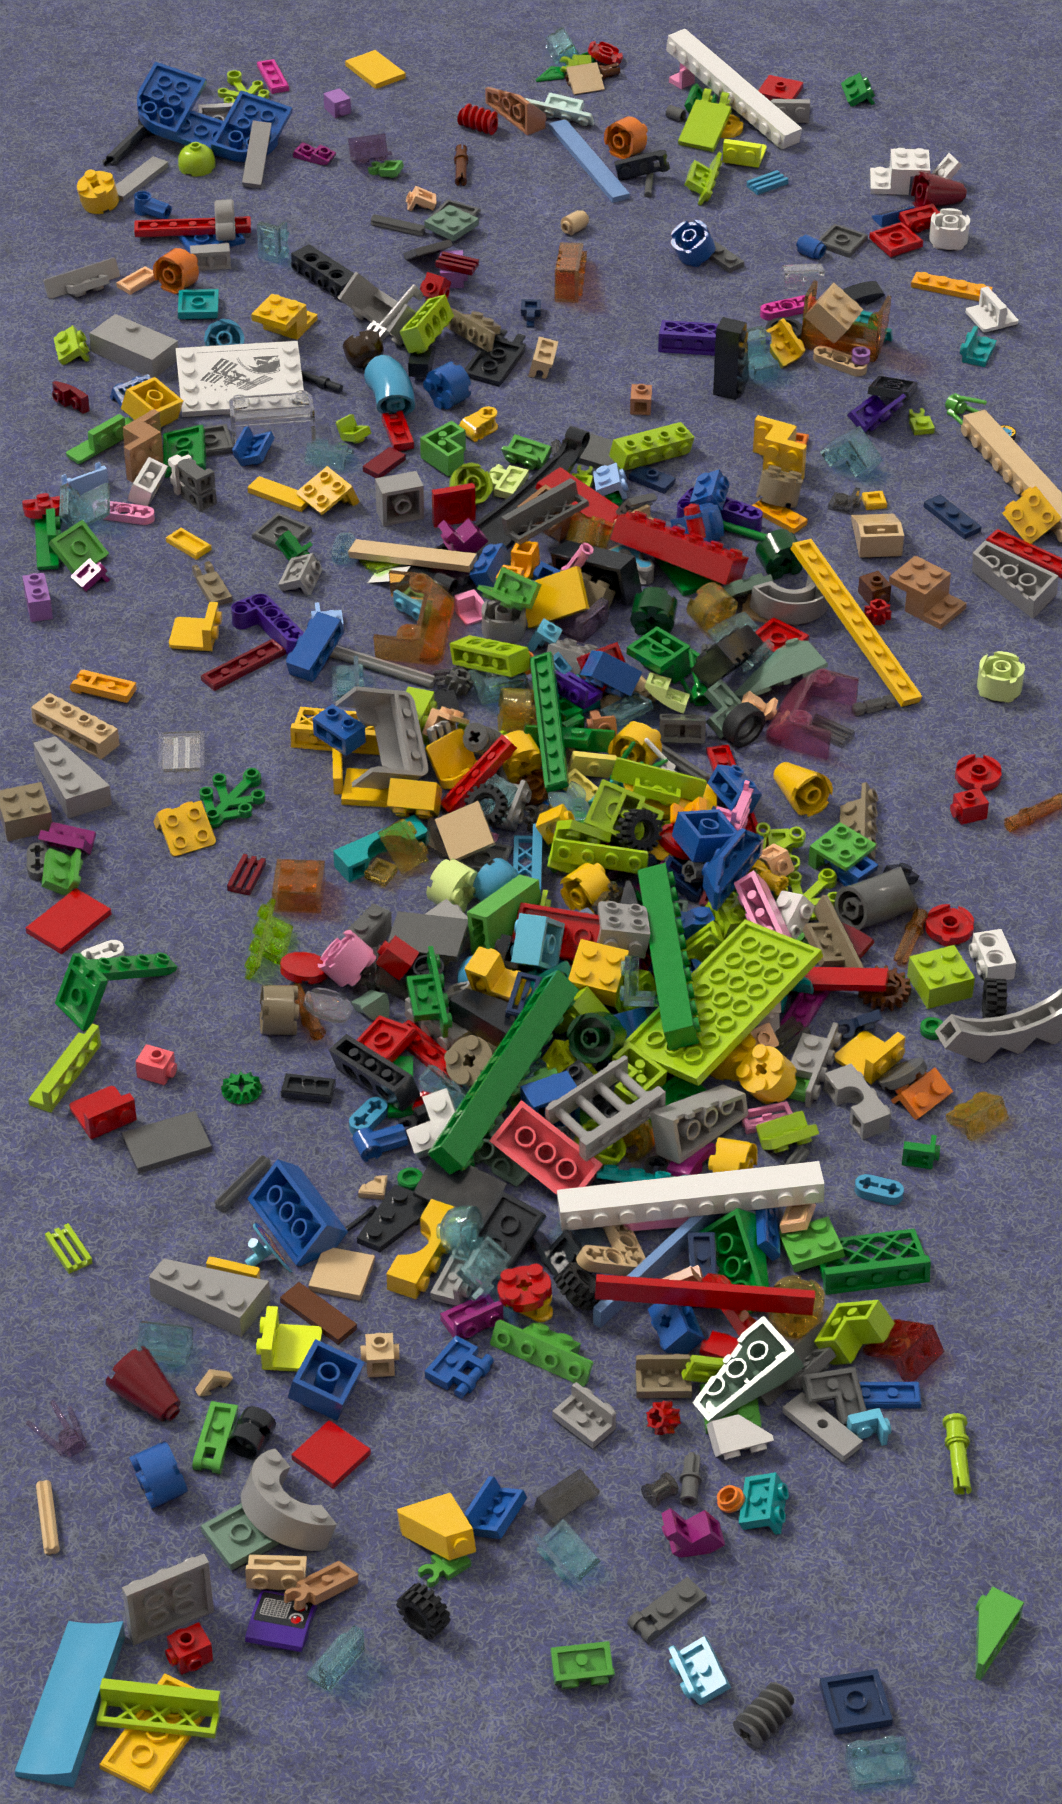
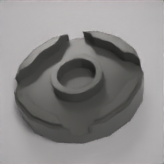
M913 1058L889 1069L881 1075L878 1081L883 1090H895L912 1083L916 1079L915 1075L919 1072L923 1075L928 1067L923 1058Z

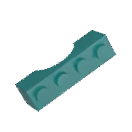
M415 815L333 850L334 867L350 883L368 875L370 861L381 853L396 851L411 856L429 848V830Z

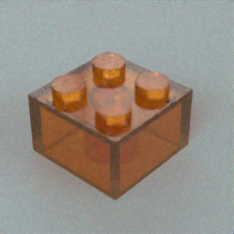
M277 859L272 889L273 912L321 913L326 882L325 861Z

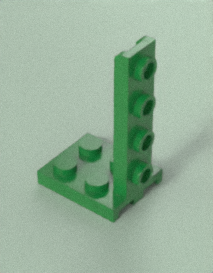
M161 952L112 958L101 957L87 960L81 953H73L55 1004L82 1031H86L93 1024L108 981L170 975L177 970L178 966L167 954Z

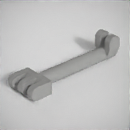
M413 284L379 324L373 321L366 331H375L384 340L390 334L386 327L398 315L403 306L412 297H415L417 300L423 298L421 290Z

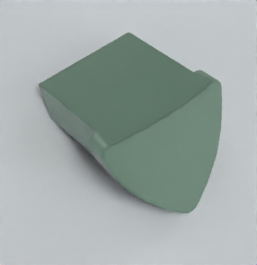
M369 990L351 1002L356 1011L365 1014L374 1021L379 1015L389 1018V1000L384 992L380 993Z

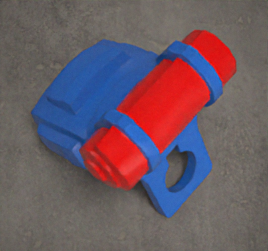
M713 503L689 504L683 509V518L670 520L671 527L677 526L680 523L682 527L685 526L686 531L684 533L702 535L704 540L710 543L711 541H718L720 537L724 536L722 515L718 505H713Z

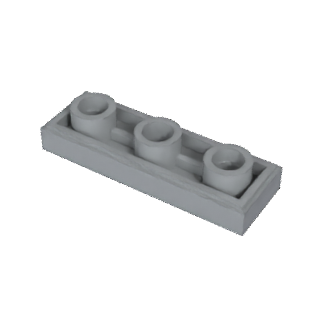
M803 1392L783 1406L782 1413L842 1462L862 1447L863 1440L817 1403L807 1404L806 1396Z

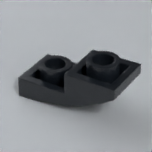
M877 281L862 282L842 289L857 303L865 300L867 304H870L885 296Z

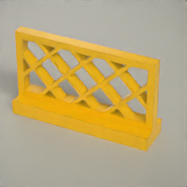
M300 707L295 723H292L290 728L292 748L332 751L333 747L314 735L313 717L306 718L304 714L316 716L324 709ZM345 711L354 719H358L356 711ZM367 726L365 728L366 743L352 753L380 755L374 726Z

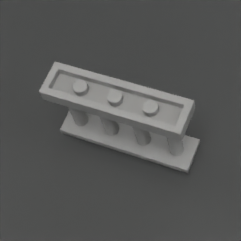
M624 1055L618 1060L610 1062L606 1068L558 1100L550 1102L545 1108L546 1120L552 1125L560 1120L579 1138V1155L585 1161H588L650 1119V1111L665 1106L666 1092L660 1086L651 1091L644 1090L628 1075V1058ZM620 1081L639 1099L631 1105H627L608 1087ZM600 1094L619 1113L611 1118H607L589 1100ZM580 1107L599 1126L587 1132L569 1113Z

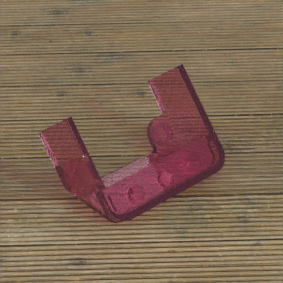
M819 669L791 686L766 730V741L773 746L828 760L831 731L811 726L812 716L804 710L812 696L852 706L853 703H857L859 678L827 669Z

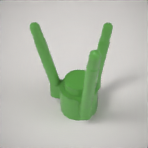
M954 393V395L952 394L947 398L945 408L948 410L947 414L962 425L963 420L957 415L958 413L962 414L965 410L972 413L979 411L967 406L965 401L984 405L987 404V401Z

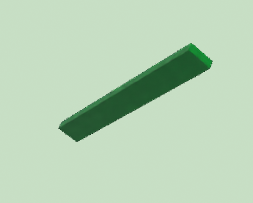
M551 651L530 657L543 777L547 793L570 787L554 656Z

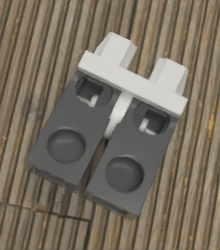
M175 455L168 459V464L172 468L170 483L173 484L175 494H181L182 498L199 512L217 504L213 470L210 468L203 470L196 465V461L190 455L183 457Z

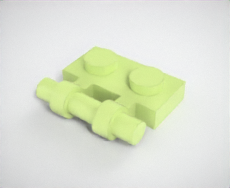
M496 465L489 472L493 482L492 490L494 496L505 499L510 497L526 482L529 477V470L511 465L505 470L502 465Z

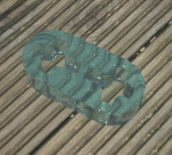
M340 533L336 536L331 550L333 563L344 565L350 562L351 558H349L348 551L355 541L353 534Z

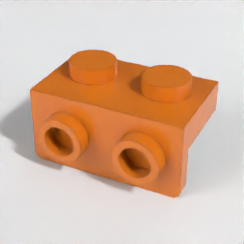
M935 1067L923 1075L920 1072L917 1073L914 1083L896 1089L895 1092L898 1095L891 1099L893 1104L900 1100L915 1120L953 1092Z

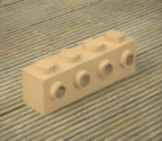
M51 693L31 707L34 724L99 759H103L120 745L117 728Z

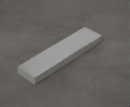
M253 121L242 186L261 188L272 123Z
M153 156L116 184L119 201H126L169 167L168 161Z

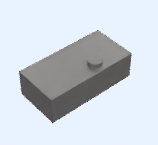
M114 314L89 333L91 352L144 375L149 374L151 378L157 377L177 362L176 348H178V340L117 314Z

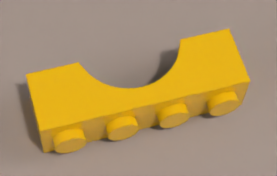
M433 1199L430 1200L420 1217L421 1234L429 1242L422 1250L416 1253L397 1255L386 1273L387 1290L413 1299H417L421 1291L425 1292L427 1290L430 1275L432 1272L436 1273L438 1271L443 1253L448 1254L451 1248L453 1236H458L461 1232L463 1221L460 1220V1208Z

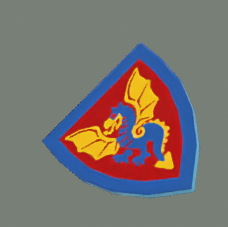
M253 1224L254 1230L266 1245L263 1246L256 1238L250 1239L248 1246L255 1253L245 1260L246 1264L256 1266L273 1253L280 1263L289 1272H292L271 1236L259 1224Z

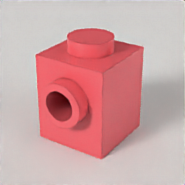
M147 1044L135 1061L137 1078L165 1085L169 1078H173L177 1071L174 1052Z

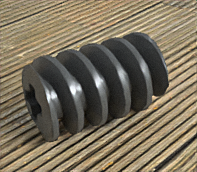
M470 723L464 730L463 743L469 751L483 755L502 733L480 723Z
M777 1682L768 1684L766 1689L751 1702V1705H748L743 1713H740L736 1720L733 1721L736 1733L754 1748H761L763 1740L767 1741L770 1739L771 1733H775L778 1730V1725H783L786 1722L785 1717L793 1715L791 1705L794 1704V1697L792 1693Z

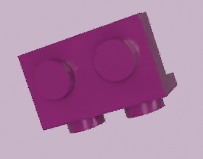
M486 1292L440 1313V1320L453 1338L455 1336L462 1339L470 1338L488 1327H494L496 1321H503V1304L500 1300L494 1302Z

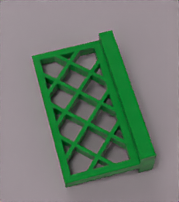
M915 1229L840 1237L839 1241L843 1247L844 1254L850 1258L846 1262L837 1259L818 1265L823 1279L825 1295L930 1282L931 1261L929 1256L924 1254ZM911 1238L912 1242L909 1245L898 1242V1240ZM881 1241L886 1245L881 1249L872 1244ZM854 1244L860 1247L856 1252L846 1248L848 1245ZM893 1247L902 1252L896 1255L889 1252V1250ZM869 1251L876 1255L873 1258H869L863 1254ZM908 1254L914 1256L905 1258Z

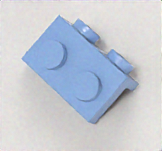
M617 463L609 466L604 465L593 471L596 492L605 496L619 490L622 499H627L626 491L629 490L626 482L627 477L623 469L619 470Z

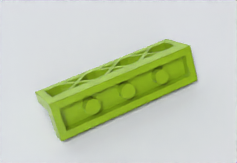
M92 1024L85 1034L78 1032L28 1099L30 1106L50 1113L54 1110L100 1048L101 1039L98 1025Z
M102 1678L100 1685L101 1704L96 1720L97 1726L215 1739L222 1710L220 1691ZM108 1706L121 1707L124 1711L118 1717L106 1716ZM141 1710H150L154 1716L143 1721L138 1720L135 1714ZM171 1713H179L183 1719L176 1724H170L165 1721L164 1717ZM200 1716L212 1717L210 1728L198 1727L193 1721Z

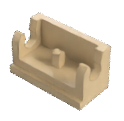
M539 336L528 377H535L536 371L541 370L543 371L542 378H547L549 368H552L558 341Z

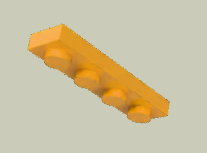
M916 272L911 282L912 288L975 301L980 300L981 288L989 287L991 290L993 288L984 284L955 280L946 276L931 275L926 272Z

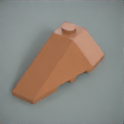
M491 87L485 88L486 104L523 133L530 135L545 129L546 114L524 97Z

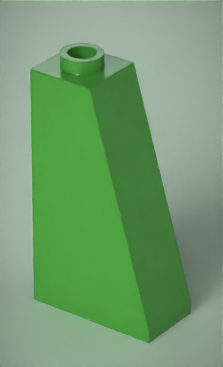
M519 874L467 911L472 955H474L479 946L486 949H494L497 939H500L502 934L513 935L521 902L535 905L541 902L539 879Z

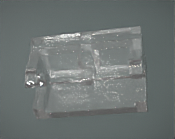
M821 263L782 265L784 275L782 281L785 291L824 289V269Z

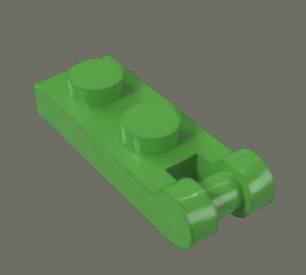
M211 1401L193 1458V1470L202 1471L203 1468L212 1470V1473L221 1474L228 1449L227 1438L235 1426L239 1412L238 1405ZM206 1453L214 1454V1458H205Z

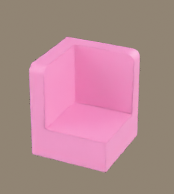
M680 63L679 73L670 76L669 83L683 89L695 83V75Z
M474 589L454 595L455 612L466 626L482 621L481 609L484 601Z

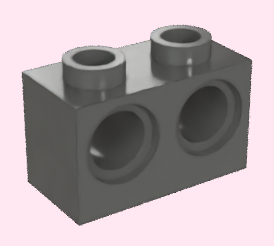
M660 714L659 732L661 734V742L705 743L706 715Z

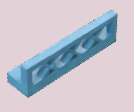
M533 824V836L514 835L513 867L517 870L518 875L525 873L531 878L539 879L541 895L542 836L535 827L536 824ZM519 843H532V847L525 851L519 846ZM524 857L532 861L526 867L518 862Z

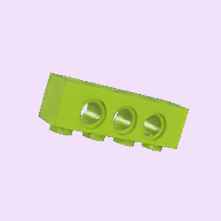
M446 295L428 299L400 330L408 353L417 352V354L427 351L428 346L435 342V338L449 325L454 314Z
M471 635L449 643L453 665L508 677L516 676L531 669L528 647Z

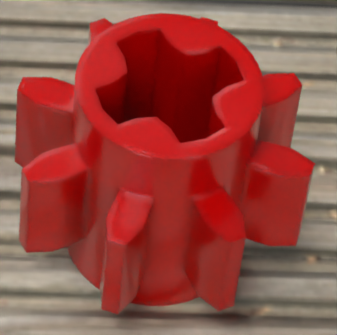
M874 599L870 601V606L865 605L864 614L871 624L885 625L886 620H891L892 611L890 610V604H887L884 600Z
M672 1401L653 1402V1408L646 1412L647 1427L655 1428V1435L674 1434V1428L681 1424L680 1409L672 1408Z

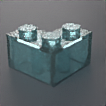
M762 325L748 328L747 342L750 379L755 385L777 380L780 366L778 361L770 354L771 334Z
M861 426L833 439L820 451L831 468L845 462L856 478L871 473L883 461Z

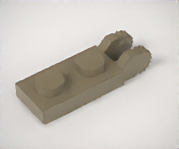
M210 561L204 563L205 571L207 572L205 575H202L198 565L192 566L196 582L208 602H218V606L232 602V595L217 571L215 572Z

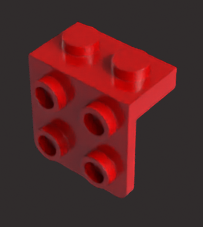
M108 1086L69 1104L70 1111L90 1139L137 1120L135 1099L130 1093L121 1096L115 1086Z

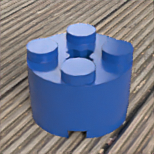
M694 220V222L689 223L684 221L672 232L671 244L679 260L686 265L699 267L716 250L714 240L706 224L700 220Z
M452 361L430 371L427 374L426 380L423 381L424 389L429 393L434 406L439 409H449L468 399L471 395L468 387L471 385V381L467 372L462 366L454 365Z
M167 1442L158 1443L129 1457L136 1473L137 1481L141 1489H144L151 1509L188 1492L185 1480L178 1469L175 1457Z

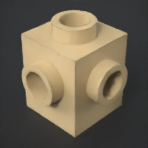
M393 1333L365 1334L366 1345L360 1346L361 1360L367 1362V1377L395 1376L394 1360H400L399 1344H393Z

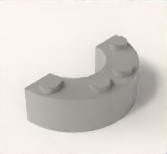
M808 574L806 587L802 589H785L777 586L773 581L753 586L749 607L759 617L769 620L774 617L786 624L797 626L821 617L827 611L829 603Z
M276 1448L262 1453L255 1460L241 1493V1503L246 1516L262 1533L283 1545L306 1551L326 1549L337 1523L322 1505L301 1503L291 1498L283 1490L282 1486L290 1466Z

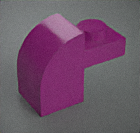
M469 519L456 530L445 520L438 525L442 531L440 536L448 550L476 553L488 542L480 528Z
M671 1508L661 1513L664 1523L662 1531L670 1542L673 1555L682 1558L710 1554L725 1546L720 1522L706 1510L687 1520Z

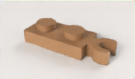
M337 1561L297 1581L296 1588H289L285 1591L284 1602L289 1603L295 1600L294 1609L296 1611L303 1609L307 1602L317 1605L358 1584L359 1574L342 1562Z

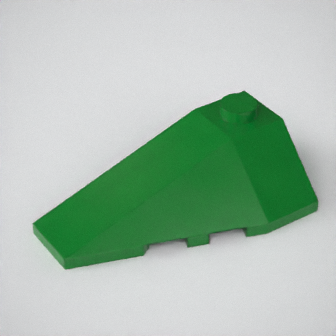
M736 1208L699 1231L715 1232L716 1264L720 1268L718 1275L726 1276L732 1284L769 1287L766 1254L757 1246L756 1214ZM747 1311V1312H748L749 1314H752V1313H754V1312H756V1311Z

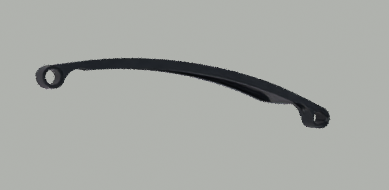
M570 426L566 431L565 439L562 440L558 453L510 497L475 523L488 539V542L476 552L477 560L484 547L489 544L503 543L508 550L515 543V541L504 534L501 517L516 509L518 505L538 491L535 488L537 482L559 467L570 473L589 443L590 432ZM444 543L434 548L448 550ZM412 565L406 566H411L407 572L431 580L430 590L447 597H453L473 583L469 576L470 572Z

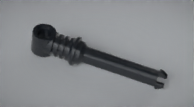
M138 119V126L106 156V159L102 160L103 165H117L147 135L155 134L147 130L140 119Z

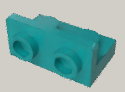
M974 326L972 331L967 333L965 343L961 345L960 355H962L963 363L985 367L996 346L997 340L977 336L978 326Z
M776 1472L745 1477L743 1489L745 1501L740 1509L739 1525L743 1530L769 1526L775 1535L781 1534L782 1524L786 1520L785 1502L789 1497L787 1485L782 1482Z

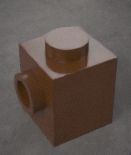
M879 571L859 576L858 593L869 606L870 601L874 599H882L885 602H889L892 585Z

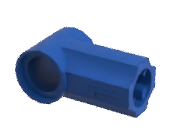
M138 191L134 194L135 214L140 216L151 215L160 219H167L170 216L172 206L168 203L151 198V194L148 191Z
M402 1124L373 1131V1129L368 1127L356 1131L352 1137L354 1145L364 1162H368V1159L374 1157L378 1159L382 1152L408 1145L405 1128Z

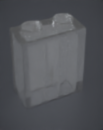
M205 730L158 732L159 785L206 783Z

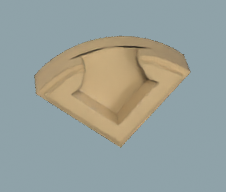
M388 1175L376 1176L374 1180L363 1184L359 1189L358 1198L384 1200Z
M209 1369L195 1388V1391L199 1396L211 1395L210 1390L220 1385L223 1388L226 1387L233 1377L227 1371Z

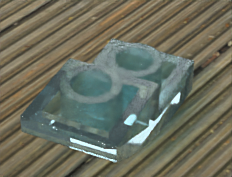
M742 612L725 619L707 632L714 642L718 643L737 627L741 629L748 624L755 631L758 629V626L746 612Z

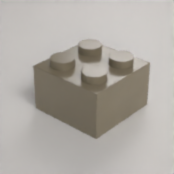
M42 782L0 790V819L7 841L39 835L40 830L49 832L52 814Z

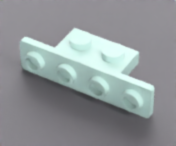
M549 93L545 102L525 98L543 111L548 118L557 117L561 118V120L566 119L568 122H578L582 126H594L592 114L582 111L584 107L583 100Z

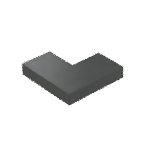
M855 1367L806 1374L801 1377L807 1404L834 1400L838 1420L844 1426H847L848 1415L866 1411Z

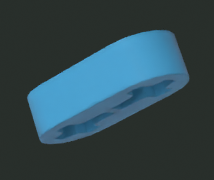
M380 1097L369 1098L349 1118L350 1132L354 1135L356 1131L366 1127L374 1130L387 1116V1102Z
M864 1174L855 1180L854 1191L862 1199L896 1205L903 1200L904 1187L895 1180ZM865 1185H870L868 1189L863 1188ZM890 1191H895L893 1195L888 1194Z

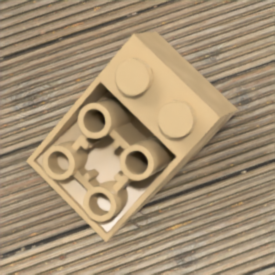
M894 514L851 515L859 558L902 556L904 533L900 520Z

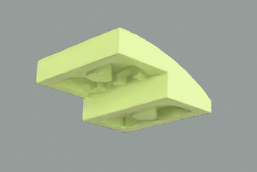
M650 672L645 683V688L648 692L667 707L684 714L690 694L670 688V678Z

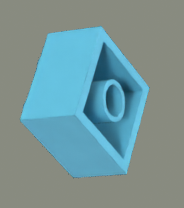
M519 913V918L516 920L514 927L516 933L515 942L510 950L511 962L530 969L536 968L537 970L544 971L559 963L565 924L546 916Z

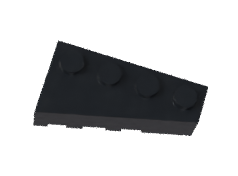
M723 317L716 327L713 395L736 400L739 394L744 393L749 379L748 331L746 322Z
M569 540L561 543L550 553L553 567L561 570L563 566H566L582 543ZM592 546L593 553L581 567V572L592 576L591 581L597 583V580H601L610 584L609 589L616 591L614 597L620 599L621 604L628 606L634 601L635 595L642 592L635 556Z
M748 624L741 629L737 627L718 643L713 644L706 652H702L695 659L697 663L691 670L709 689L718 680L725 678L753 657L765 643Z

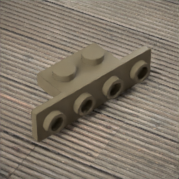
M451 308L454 317L449 322L447 328L487 352H492L495 334H500L501 326L494 323L493 319L484 317L481 312L473 311L471 314H462Z
M864 782L862 783L861 798L840 806V822L876 843V848L867 855L869 859L874 860L875 850L877 849L876 833H878L876 818L878 817L876 802H878V795L874 788L871 789L868 783Z
M822 895L814 908V913L819 923H806L802 929L809 945L822 950L823 958L818 962L820 967L864 968L828 895Z

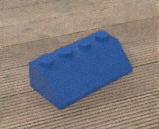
M277 1159L247 1198L296 1266H302L318 1259L321 1253L336 1248L348 1233L347 1229L297 1165Z

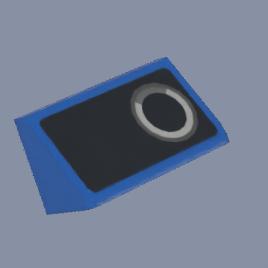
M905 206L872 215V219L880 227L901 222L898 218L900 212L914 209L915 207Z

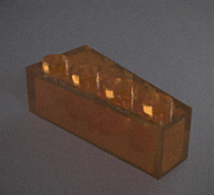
M560 242L555 267V302L578 303L579 296H583L587 263V251H584V243Z

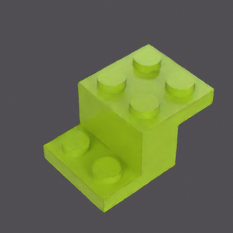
M602 779L584 824L612 833L610 841L620 845L619 841L622 838H617L616 834L620 833V830H616V827L622 824L618 822L619 818H624L622 814L629 812L628 810L631 809L650 810L652 814L658 816L655 820H662L664 811L645 804L646 797ZM638 822L635 826L634 832L637 840H640L644 835V825L642 822Z

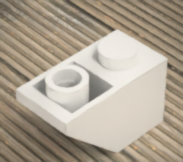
M739 1414L706 1424L715 1457L723 1455L725 1460L741 1456V1450L750 1448L751 1453L767 1449L766 1444L774 1441L772 1434Z

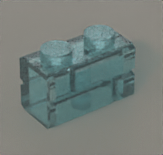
M560 27L555 33L546 36L545 40L548 45L545 47L555 64L559 63L561 67L567 65L565 62H560L561 57L567 56L572 59L573 55H580L564 27Z

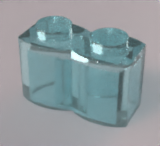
M428 1065L418 1078L420 1085L429 1093L447 1088L456 1109L468 1093L466 1089L454 1082L447 1073L434 1065Z

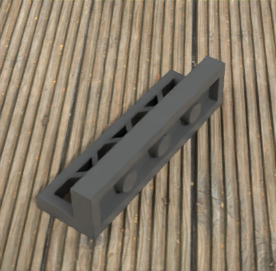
M570 478L502 516L504 534L520 545L589 506V502L578 494L576 481ZM575 501L578 502L576 505H569ZM555 512H561L558 515H551ZM537 522H544L539 525H534ZM519 532H526L520 536L517 535Z

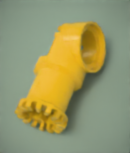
M757 860L747 873L752 872L754 868L756 871L758 870V875L767 883L770 891H773L778 896L781 891L787 890L785 886L789 885L787 884L789 883L788 877L783 875L780 877L773 874L761 860Z

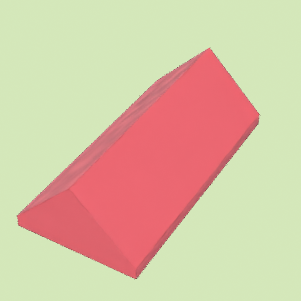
M522 1100L489 1140V1142L556 1195L557 1190L591 1186L597 1172L603 1166L594 1157L585 1161L579 1155V1145Z

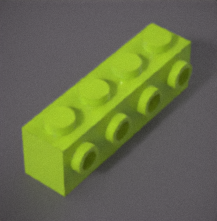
M682 422L613 439L609 456L617 463L620 469L625 471L686 455L691 451L695 437Z

